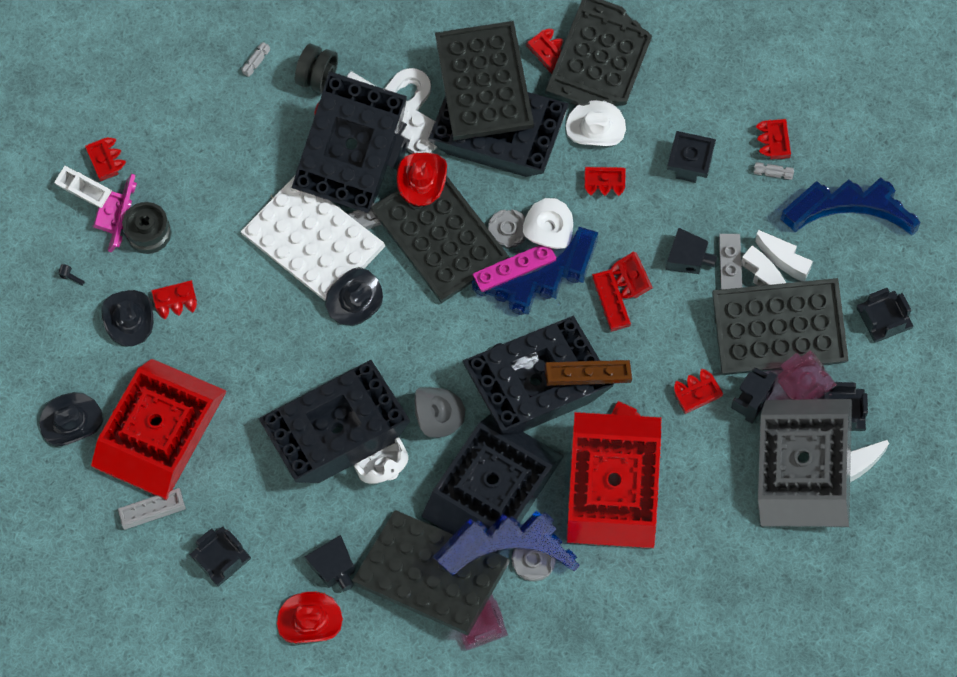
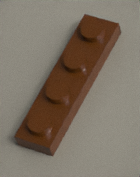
M630 360L546 362L545 364L547 385L631 383L632 381Z

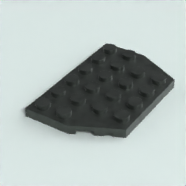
M582 0L545 94L576 106L589 105V101L593 100L605 101L614 106L626 105L652 35L643 29L636 20L630 18L622 6L605 0Z

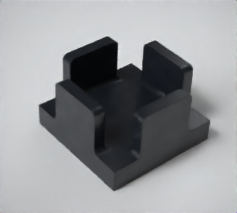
M676 131L667 170L676 171V179L696 183L697 176L707 178L716 139Z
M888 288L869 294L867 301L858 304L856 307L874 343L910 330L914 326L909 318L911 308L903 293L897 295L896 291L890 292Z
M754 367L740 385L739 389L742 393L739 398L735 397L733 399L731 408L744 415L745 420L753 424L762 410L765 400H768L774 391L778 375L771 371L769 374H766Z
M835 382L833 388L821 389V399H852L851 431L866 430L868 397L865 389H856L855 382Z
M223 526L216 532L212 528L195 542L197 548L189 554L217 587L251 559L237 538Z

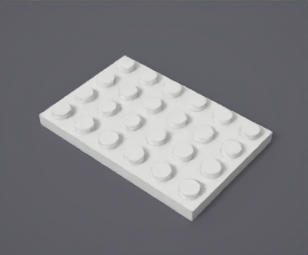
M294 176L248 223L241 233L326 301L327 292L341 276L353 268H365L381 252L385 244L331 201L291 188Z

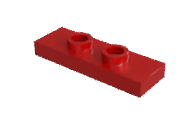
M612 269L592 274V280L610 331L630 327L631 322Z

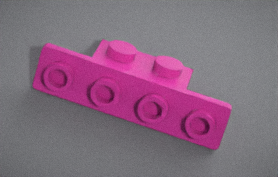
M131 174L126 180L123 194L112 191L103 207H98L93 227L112 233L108 248L109 252H113L116 247L119 248L122 242L120 232L121 229L123 230V217L131 207L132 200L129 199L130 194L134 193L137 184L134 182V174Z
M539 245L477 271L473 274V277L480 291L484 292L556 261V256L552 248Z

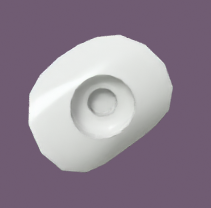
M598 100L589 101V105H577L569 114L566 123L567 136L575 143L611 146L617 145L624 138L626 132L625 119L621 111L611 103Z
M545 198L536 202L528 211L523 224V233L533 243L554 249L566 248L570 244L573 233L572 213L567 205L560 200Z

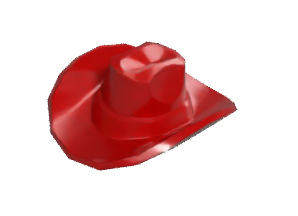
M427 152L413 153L405 156L400 161L397 170V186L400 195L408 203L419 207L432 204L440 197L444 188L447 174L446 160L438 154Z
M316 591L294 594L284 602L279 610L277 627L280 637L286 642L306 643L325 641L334 638L341 631L343 617L340 607L332 597Z

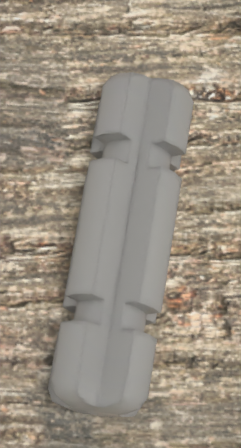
M262 42L257 47L258 50H255L248 59V64L245 63L241 68L244 75L249 77L253 74V69H256L265 58L264 55L269 53L270 46Z
M756 162L754 174L762 175L764 173L765 176L776 178L783 176L784 179L791 180L794 175V168L786 167L784 169L783 166L772 164L765 166L764 163Z

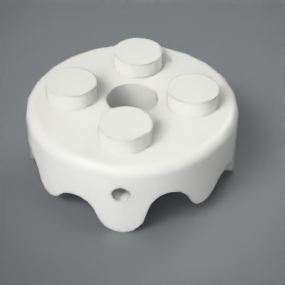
M397 437L394 444L356 463L354 468L360 479L365 483L376 484L393 480L405 468L409 459L408 453L400 438Z

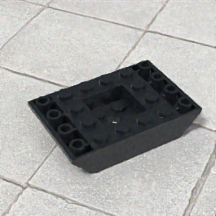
M329 71L291 188L369 213L378 196L401 127L407 96ZM351 138L357 141V146L353 150H349L346 146L347 141Z
M528 92L534 128L453 140L445 95L428 140L446 154L524 177L544 174L569 103Z
M574 315L462 361L500 431L508 434L522 433L595 401L614 386V383L547 385L545 374L546 362L600 361ZM537 378L541 384L535 386L531 384L530 379Z
M372 360L258 418L295 483L323 482L394 444L395 439L400 437L410 423L407 414ZM336 427L343 428L339 433L332 432Z
M489 414L476 426L432 491L422 518L443 531L500 554L564 455L524 432L519 434L502 433L493 416ZM491 475H495L499 479L494 485L486 481Z

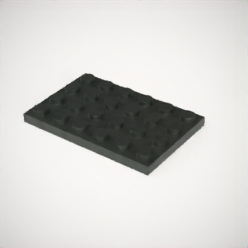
M514 21L435 33L453 140L534 128Z
M447 175L440 197L430 205L419 207L410 204L400 195L398 189L371 207V211L441 303L475 282L473 277L475 272L509 258V255Z
M838 278L712 291L721 374L752 372L754 367L762 371L849 361Z
M394 510L353 578L352 583L359 588L468 636L510 561L507 557Z

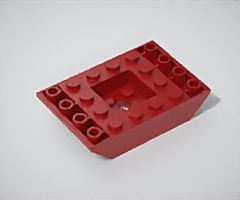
M149 360L136 371L97 439L91 467L167 500L169 493L176 485L224 398L226 390L157 360ZM160 417L162 422L159 425H151L153 418Z
M575 412L567 543L654 548L662 417ZM612 473H617L621 477V482L617 486H612L608 482V477Z

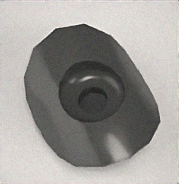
M420 387L416 390L414 398L415 415L419 427L425 435L436 438L448 436L464 423L466 409L461 398L453 392L434 387Z

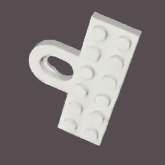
M414 68L404 69L394 76L385 89L397 93L399 89L406 87L408 84H415L417 86L415 96L411 100L406 101L402 121L407 126L402 135L410 139L407 148L408 152L412 154L433 153L437 146L431 143L428 138L435 121L418 111L430 95V79L421 70ZM352 71L347 76L349 78L373 85L372 83L368 82L367 80L363 79L362 77L358 76Z

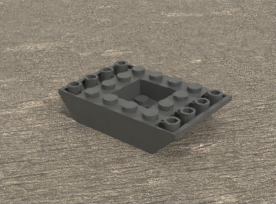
M852 399L765 400L760 424L758 504L762 527H849ZM801 453L809 454L810 457L806 463L798 462V456Z

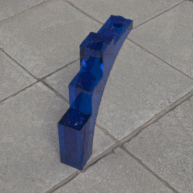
M881 177L865 192L862 191V188L857 183H853L850 179L832 194L825 185H821L816 181L787 206L781 215V220L794 232L819 218L841 213H859L879 217L901 227L910 235L918 231L921 223L915 214L908 212L899 200L894 199L896 190L890 182L885 181Z
M578 227L572 241L564 252L556 258V261L535 272L519 276L484 292L480 291L473 278L472 290L480 296H493L500 302H506L507 300L509 301V309L513 313L529 315L536 293L545 299H551V297L556 299L563 278L572 283H584L598 242V232Z
M537 511L522 526L514 517L508 518L502 515L487 532H485L487 528L479 520L474 522L469 519L433 556L452 576L466 564L482 555L510 548L532 549L547 553L572 571H575L580 566L575 561L578 557L570 549L565 550L561 546L563 542L553 533L556 530L552 525L554 520L546 512L541 514Z

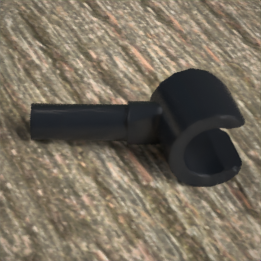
M66 264L60 265L59 276L61 278L70 279L82 286L84 285L85 281L70 273L72 269Z

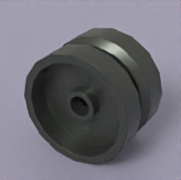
M311 43L306 45L296 66L295 84L305 88L311 86L312 90L322 93L329 71L336 73L338 53L328 49L322 51L320 46Z
M152 202L137 203L124 214L122 221L123 230L129 244L136 251L145 254L155 253L163 249L170 241L171 227L166 213L159 205Z

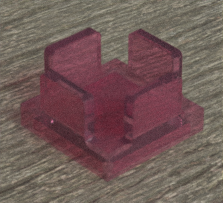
M811 350L804 356L798 353L794 354L781 365L784 371L777 376L779 384L793 400L819 399L824 392H828L837 385Z
M492 594L469 635L460 633L466 651L508 636L499 606Z

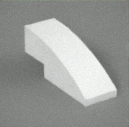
M67 166L63 167L54 182L60 188L100 208L103 207L112 192L109 188Z
M758 230L755 242L770 261L793 278L801 282L805 281L813 261L795 254L797 246Z
M751 246L742 257L741 266L755 274L753 283L756 285L786 283L774 264L754 246Z
M888 440L851 452L850 482L862 476L881 458L889 445Z

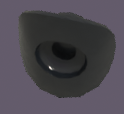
M362 267L353 268L341 276L327 292L325 301L327 312L332 319L341 325L354 326L361 324L372 317L381 307L383 301L382 287L369 270Z
M137 290L121 291L110 295L103 301L101 306L103 324L106 332L114 342L122 346H136L145 342L152 333L154 324L152 305L145 293Z
M72 392L60 395L48 402L41 411L39 424L41 434L46 442L57 447L91 436L99 430L103 423L101 408L93 398L84 393Z

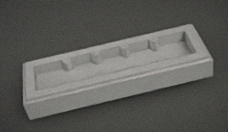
M719 234L721 289L742 288L740 234Z
M177 488L169 493L167 500L162 499L160 496H154L118 508L122 527L126 530L185 510L186 507L181 490Z

